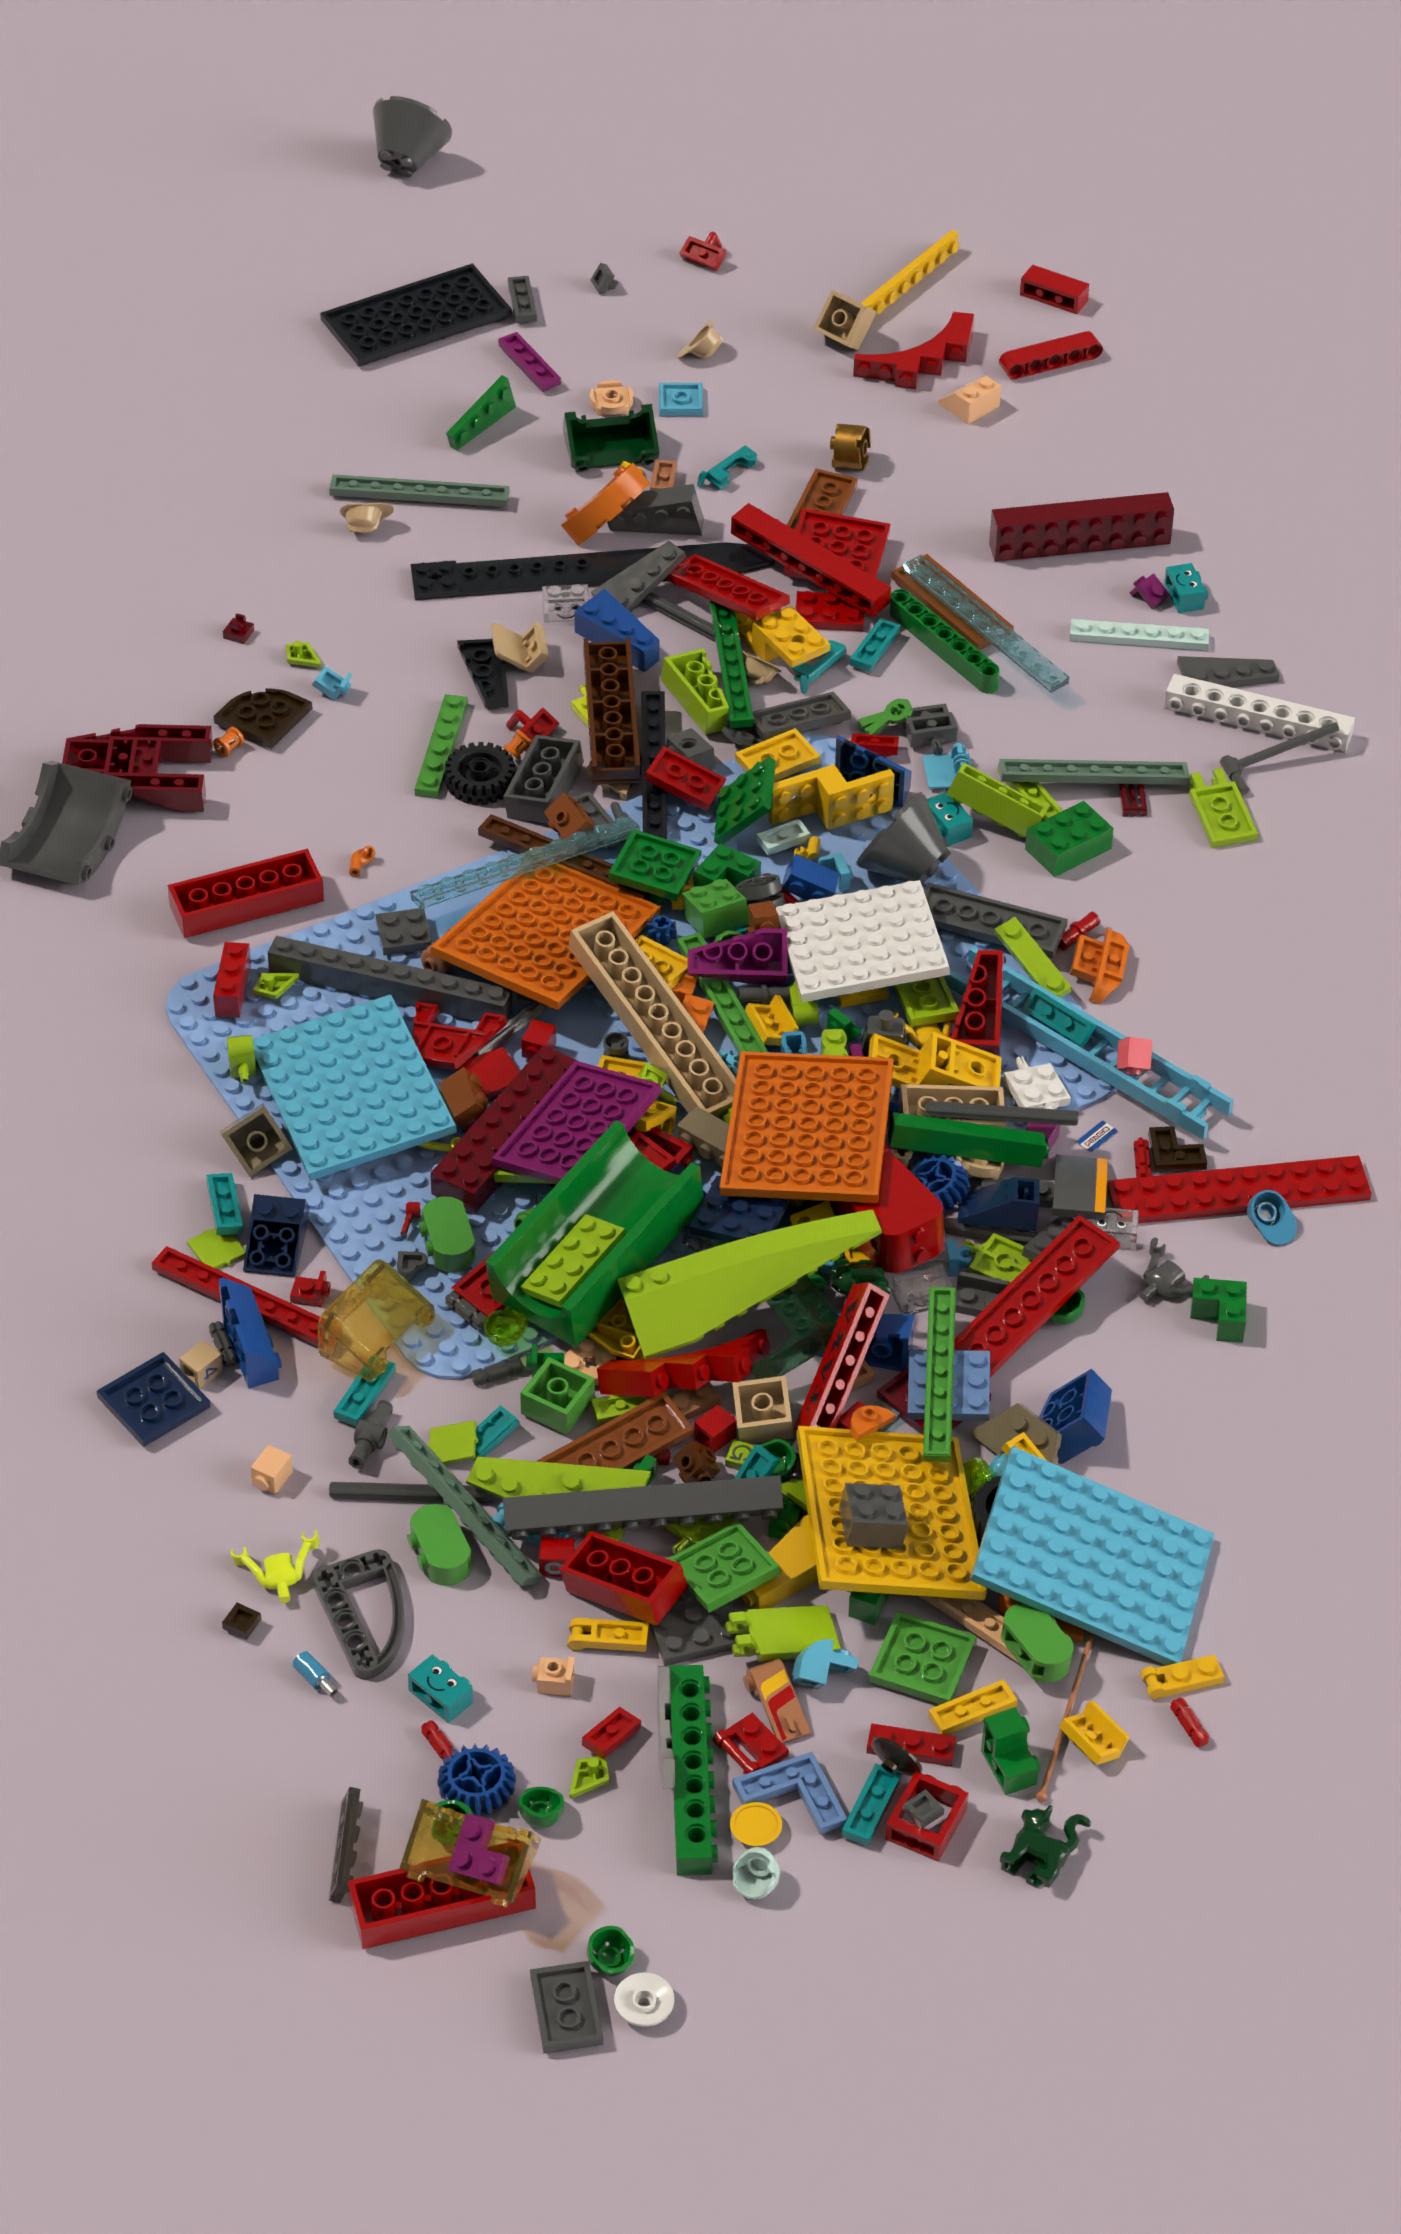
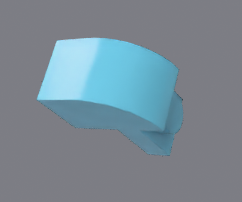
M819 1640L800 1652L794 1664L791 1682L818 1689L826 1684L828 1669L849 1674L857 1669L859 1658L850 1656L851 1653L846 1650L834 1649L832 1651L834 1640Z

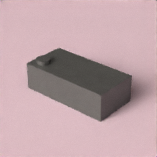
M535 735L503 796L507 818L547 823L549 821L544 811L562 792L568 794L584 763L580 740Z

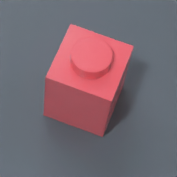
M1126 1037L1118 1040L1117 1069L1126 1071L1128 1076H1141L1142 1072L1151 1070L1152 1040L1136 1037Z

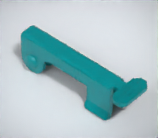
M744 445L709 471H701L698 476L697 486L701 487L705 479L717 486L719 490L723 489L730 483L727 478L731 474L726 471L736 464H742L746 467L755 466L756 452Z
M829 640L830 651L824 653V656L813 666L804 662L793 667V671L798 673L794 680H800V690L802 693L805 694L808 690V684L847 653L844 644Z

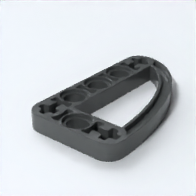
M377 1549L321 1567L313 1575L316 1594L355 1676L363 1680L380 1675L391 1665L400 1649L404 1631V1606L399 1578L390 1555L384 1550ZM379 1561V1563L383 1565L378 1566L377 1563L374 1562ZM350 1568H356L360 1572L356 1576H348L345 1574V1571ZM384 1577L392 1602L393 1620L388 1641L382 1651L376 1656L346 1589ZM322 1579H327L328 1582L330 1581L331 1588L329 1590H327V1585L325 1581H322ZM332 1598H340L343 1600V1603L339 1606H332L328 1601ZM342 1619L353 1621L352 1625L348 1627H341L338 1624ZM352 1640H360L363 1642V1645L359 1648H351L348 1646V1643ZM364 1656L366 1664L370 1665V1667L365 1668L364 1665H361L360 1657Z

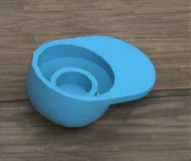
M1264 1190L1258 1192L1250 1199L1247 1205L1248 1218L1257 1226L1266 1241L1274 1245H1284L1294 1238L1297 1232V1221L1287 1202L1279 1193L1272 1190Z

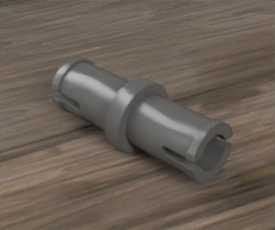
M760 985V987L738 988V1000L740 1003L761 1002V1004L765 1005L767 1002H771L775 995H780L784 1002H789L790 998L789 986L767 987V985Z

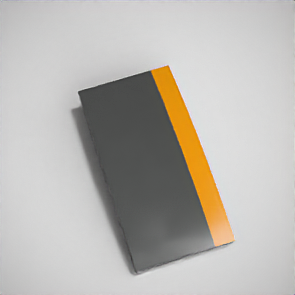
M1056 1154L1052 1216L1076 1218L1078 1215H1081L1085 1219H1105L1107 1159Z

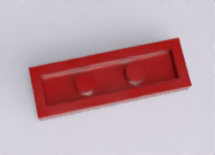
M871 1723L866 1753L876 1755L871 1743L874 1738L883 1737L907 1749L920 1762L952 1767L956 1736Z

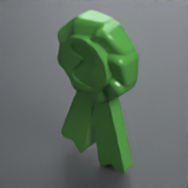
M895 699L887 704L883 712L858 719L859 728L864 730L866 734L878 735L889 723L902 724L906 721V718H910L913 712L912 705L908 699Z

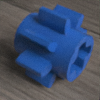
M667 916L654 917L653 923H647L648 938L663 946L669 945L671 938H677L676 922H671Z

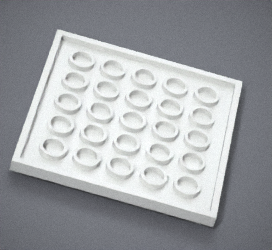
M920 880L907 881L891 886L886 885L869 890H859L848 894H837L821 899H810L805 902L789 903L776 907L779 915L780 929H787V953L802 1002L950 975V967Z

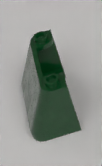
M652 404L641 405V411L635 414L634 410L629 411L628 416L586 420V415H582L581 419L576 417V412L564 413V438L571 467L577 471L582 472L589 468L619 466L623 461L630 464L642 463L643 465H650L659 457Z

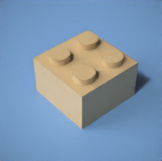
M831 290L813 329L858 351L877 311Z
M786 1376L732 1383L738 1433L741 1442L756 1444L769 1442L773 1439H794Z

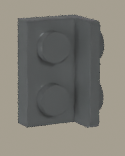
M960 1271L956 1287L955 1312L977 1317L1010 1282L999 1278Z

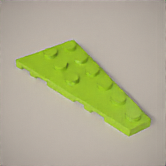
M477 1456L466 1483L503 1499L506 1497L646 1486L651 1476V1471ZM621 1527L611 1528L612 1531L607 1533H598L621 1541L625 1531ZM584 1530V1534L588 1535L590 1531L595 1532V1530Z

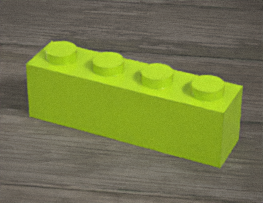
M964 762L946 793L953 801L969 806L975 813L993 819L997 825L1008 827L1022 838H1026L1027 828L1041 822L1048 807Z

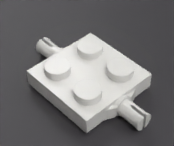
M1021 1056V1058L1017 1057L1014 1061L1018 1070L1004 1072L1003 1081L1019 1107L1056 1109L1070 1104L1071 1097L1051 1063L1030 1067L1025 1058Z

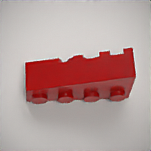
M1003 950L977 951L968 986L964 993L962 1005L951 1039L994 1055H1000Z

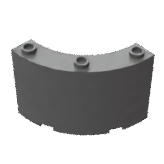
M55 761L42 763L35 794L38 796L35 807H29L21 822L22 830L20 832L15 831L6 840L1 841L0 866L74 885H80L89 880L104 860L108 851H111L114 847L115 836L125 810L126 802L130 800L132 795L131 780Z

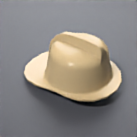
M709 320L700 329L697 335L678 353V358L683 357L689 352L700 358H707L716 352L723 339L713 328L714 320Z
M351 503L342 506L340 509V514L347 520V529L358 533L374 531L378 527L380 519L386 518L394 512L393 506L387 503Z
M742 650L746 654L744 667L750 683L755 685L768 684L777 672H782L777 666Z

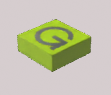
M733 1440L725 1460V1466L740 1469L755 1445Z

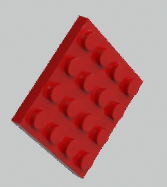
M802 508L796 531L877 578L891 524ZM785 566V576L806 579Z

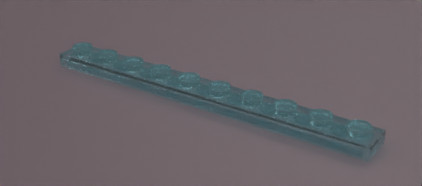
M919 555L903 564L904 572L1050 693L1069 684V676L925 557Z
M629 816L619 817L613 822L596 825L593 829L576 832L570 837L555 839L549 844L532 847L520 854L509 855L506 859L488 862L485 866L465 870L462 874L442 878L439 882L430 885H421L418 889L410 891L411 900L420 909H424L627 839L633 829L640 831V827Z

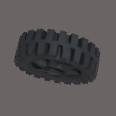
M474 742L469 743L468 748L462 745L460 746V751L455 749L448 756V760L445 763V781L449 793L455 795V798L458 800L463 798V802L467 804L472 800V805H477L478 801H481L482 805H487L488 800L491 803H496L497 798L500 800L504 799L503 796L516 773L512 755H509L506 749L502 750V747L499 745L493 748V743L489 742L487 746H484V742H478V746H475Z

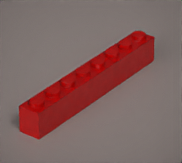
M748 503L731 517L732 535L870 617H875L890 604L891 586L807 538L795 529L790 528L778 519L773 518L761 509Z

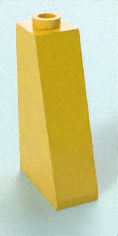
M809 1515L804 1516L768 1553L780 1566L781 1574L743 1594L742 1598L746 1605L752 1606L754 1609L770 1608L818 1581Z

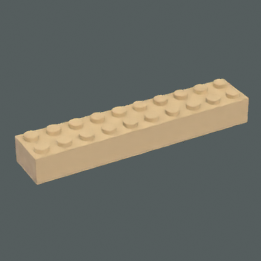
M612 911L572 929L569 940L570 951L651 1063L668 1074L666 1083L688 1114L698 1106L723 1120L722 1117L729 1113V1108H732L736 1084L735 1076L615 912Z

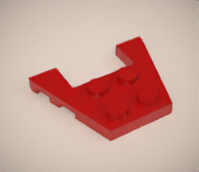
M417 1001L415 1006L416 1016L413 1020L414 1031L411 1036L426 1066L457 1070L507 1025L506 1015L485 1012L475 1030L434 1024L433 1022L439 1014L438 1005Z

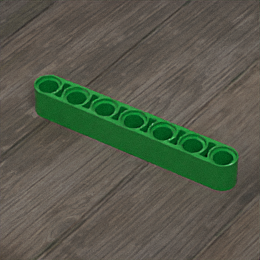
M896 589L891 592L889 613L894 620L983 693H994L997 691L1000 671L997 664L910 592L904 589Z

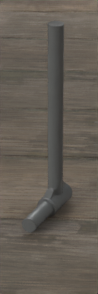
M1337 722L1331 723L1239 760L1226 755L1221 758L1220 764L1229 779L1235 781L1238 790L1244 795L1249 792V788L1241 776L1244 767L1339 731V726Z

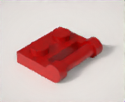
M753 1712L728 1729L718 1731L712 1739L718 1748H723L743 1769L744 1775L777 1764L789 1756V1749ZM736 1739L757 1762H752L732 1741Z

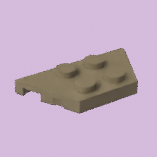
M1016 1403L973 1429L970 1433L995 1454L1001 1456L1004 1453L1001 1449L1003 1445L1024 1432L1048 1462L1058 1465L1057 1452L1061 1445L1062 1434L1023 1404Z

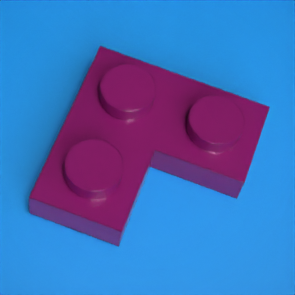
M466 1813L448 1871L498 1886L502 1885L511 1857L487 1850L496 1822Z

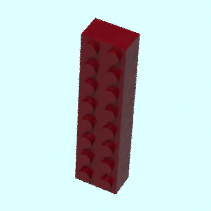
M1164 492L992 509L989 545L995 562L1171 544L1174 507L1169 493Z
M543 1045L430 1173L431 1194L437 1197L456 1198L463 1202L466 1211L475 1215L503 1183L495 1182L493 1174L498 1169L503 1168L494 1166L492 1157L576 1059Z

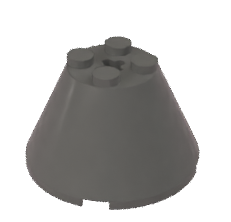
M390 96L389 100H383V98L377 100L373 107L377 154L381 162L380 167L386 171L393 170L405 177H411L412 173L416 172L450 141L452 128L446 119H440L436 115L437 111L430 106L410 98Z
M919 792L894 816V822L886 830L883 828L856 861V865L859 868L903 882L920 880L923 885L928 877L931 878L940 868L939 861L943 863L950 856L951 852L946 846L927 799L922 792Z

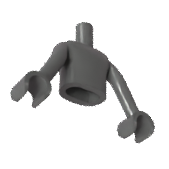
M1153 1238L1150 1242L1149 1250L1151 1259L1143 1275L1148 1287L1140 1292V1298L1143 1301H1147L1156 1293L1164 1297L1191 1295L1192 1286L1176 1288L1185 1280V1273L1177 1264L1166 1260L1157 1267L1159 1258L1165 1254L1166 1244L1156 1247L1158 1238ZM1204 1275L1202 1278L1209 1279V1276Z

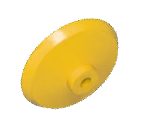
M750 1802L741 1805L733 1812L730 1818V1829L735 1838L740 1842L750 1846H763L771 1843L779 1836L782 1830V1819L777 1810L772 1806L762 1802Z

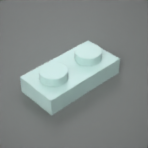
M800 819L758 833L756 841L769 856L808 842L811 833Z

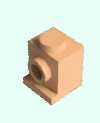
M569 1656L568 1660L541 1657L540 1664H534L532 1681L537 1682V1693L571 1697L575 1676V1657Z

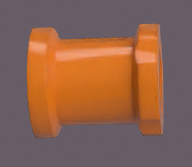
M235 727L228 728L226 734L221 738L217 737L213 740L214 749L222 757H227L232 749L244 744L242 733Z
M517 729L514 738L508 745H504L503 748L520 760V755L532 743V740Z

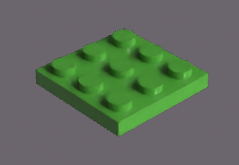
M739 1521L668 1558L682 1565L688 1590L709 1613L781 1574L780 1566Z
M897 1611L869 1673L868 1682L940 1705L951 1701L977 1643V1636Z

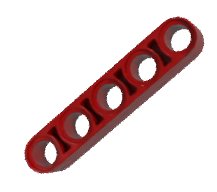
M1085 331L1007 351L999 358V365L1010 379H1019L1093 360L1102 354L1103 346L1092 332Z

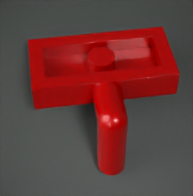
M710 232L705 242L689 236L679 254L684 259L717 271L727 253L721 248L722 244L717 234Z
M542 707L531 719L522 710H516L507 721L506 727L512 730L520 721L524 725L520 731L533 741L535 735L549 736L560 723Z

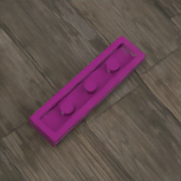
M518 332L498 339L500 348L542 392L561 385V377Z

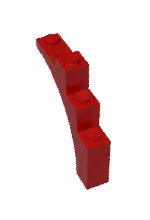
M953 311L950 321L940 333L931 340L911 349L889 354H855L853 376L895 381V387L916 389L920 373L941 376L945 360L967 361L973 334L974 314Z
M756 1329L728 1343L692 1353L652 1359L610 1360L597 1368L600 1394L656 1397L669 1388L697 1390L709 1381L739 1382L752 1373L751 1368L753 1365L770 1355V1343L767 1339L766 1329Z

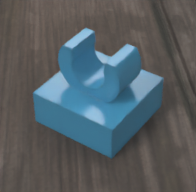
M956 1239L946 1240L945 1263L948 1277L958 1276L959 1267L969 1268L972 1263V1258L968 1257L970 1247L962 1246L958 1248Z

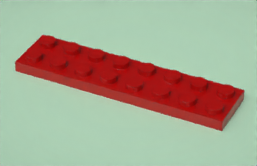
M1078 1215L954 1339V1350L990 1351L991 1378L1120 1248V1242L1081 1215Z

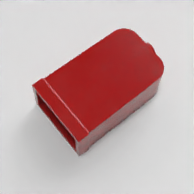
M886 1145L884 1146L878 1203L829 1201L835 1216L873 1209L882 1233L862 1244L859 1248L874 1263L881 1266L885 1272H905L938 1256L944 1250V1220L941 1201L889 1151Z

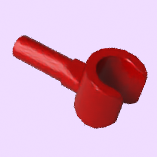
M420 1202L406 1203V1217L400 1232L401 1235H407L412 1217H421Z

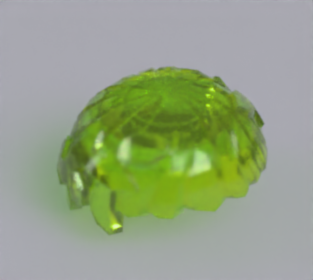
M509 1306L504 1311H493L484 1320V1331L488 1340L499 1347L511 1346L516 1343L527 1329V1321L524 1314L511 1310Z
M976 1457L969 1458L963 1464L971 1502L974 1501L978 1489L986 1481L993 1479L989 1464L985 1460Z

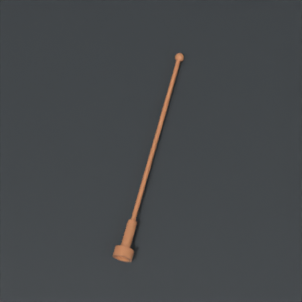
M1091 1632L1086 1642L1063 1719L1069 1717L1095 1636ZM1059 1729L1041 1790L1036 1793V1799L1039 1802H1044L1047 1799L1046 1790L1064 1735L1061 1729Z

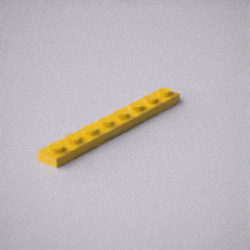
M954 230L949 231L861 302V304L877 311L875 316L881 314L896 299L905 294L912 286L919 283L922 278L930 274L933 269L942 264L949 256L957 252L959 248V233Z

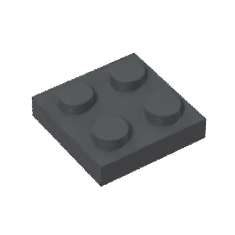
M424 908L375 914L383 955L424 950L432 944Z

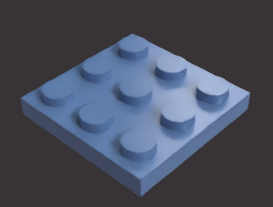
M909 1349L908 1420H924L927 1350ZM954 1350L952 1420L988 1421L990 1351Z

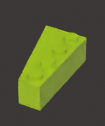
M705 648L665 657L661 673V681L705 735L722 731L723 727L727 724L729 706L722 689L717 685L716 675L712 673V665L710 660L706 658Z

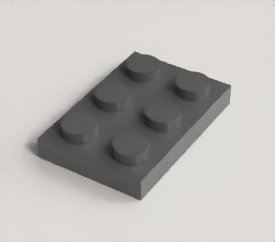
M589 1961L530 1969V1979L543 2054L603 2045V2033Z

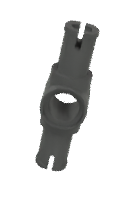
M380 1400L372 1416H369L366 1420H359L354 1433L355 1448L349 1457V1464L353 1468L362 1469L369 1454L373 1453L375 1449L381 1450L384 1447L388 1434L386 1422L393 1411V1406L390 1402Z

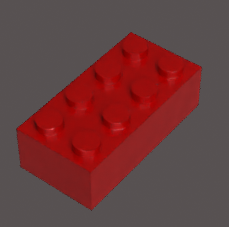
M593 1531L588 1533L559 1569L567 1592L656 1626L688 1587L680 1563Z

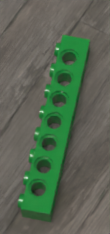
M703 1665L669 1666L671 1746L675 1759V1787H673L676 1871L677 1875L712 1874V1863L718 1862L717 1845H712L711 1838H717L716 1820H710V1813H715V1795L709 1796V1789H714V1771H708V1765H713V1747H707V1741H712V1724L706 1723V1717H711L710 1700H705V1693H710L709 1676H704Z

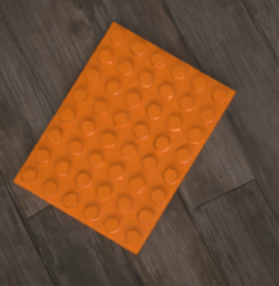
M535 854L431 946L430 954L545 1004L550 1008L559 1010L591 980L569 949L571 930L614 911L631 936L635 938L647 927V923L653 922L654 917L660 915L661 906L539 854Z
M740 1051L719 1187L720 1196L878 1203L894 1058Z

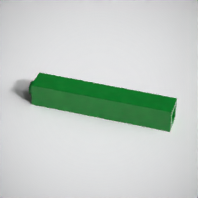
M896 1112L892 1113L888 1131L889 1146L892 1148L1041 1168L1043 1158L1047 1159L1049 1154V1143H1046L1044 1133Z

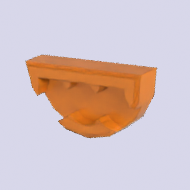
M867 1405L860 1407L852 1415L850 1433L857 1442L894 1422L896 1414L880 1406Z

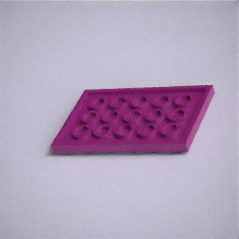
M575 1060L492 1157L493 1165L557 1184L615 1120L624 1124L628 1133L662 1093L661 1084Z

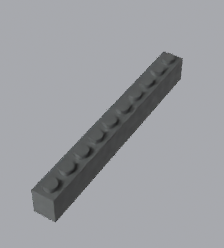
M281 936L274 938L267 952L269 973H299V980L375 998L391 994L396 1003L414 1007L417 1001L436 1004L440 1013L479 1022L485 1012L506 1015L507 1020L512 1012V990L505 987Z
M778 1475L503 1498L506 1537L511 1536L513 1540L527 1539L528 1535L539 1534V1537H554L556 1533L567 1532V1535H581L584 1533V1530L607 1533L612 1531L611 1528L621 1527L624 1531L638 1530L639 1526L650 1525V1528L659 1529L667 1527V1524L678 1523V1526H691L695 1524V1521L718 1524L722 1522V1519L732 1518L735 1522L748 1521L750 1517L761 1516V1519L764 1520L778 1518V1515L783 1514L781 1477Z

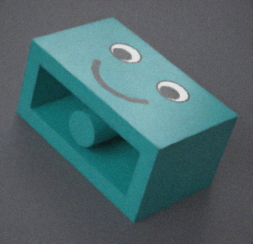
M1188 563L1166 567L1164 585L1170 593L1169 596L1177 612L1184 613L1203 610L1205 600L1208 599V590L1206 586H1203L1200 573L1196 572L1193 564Z
M947 792L928 798L927 802L948 847L972 838L973 819L959 803L953 801L950 796L946 795Z
M433 1654L408 1673L409 1691L448 1724L473 1704V1687L469 1680L457 1675L446 1661H440Z

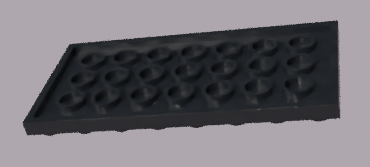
M472 263L321 312L320 317L321 321L359 367L512 316V309Z

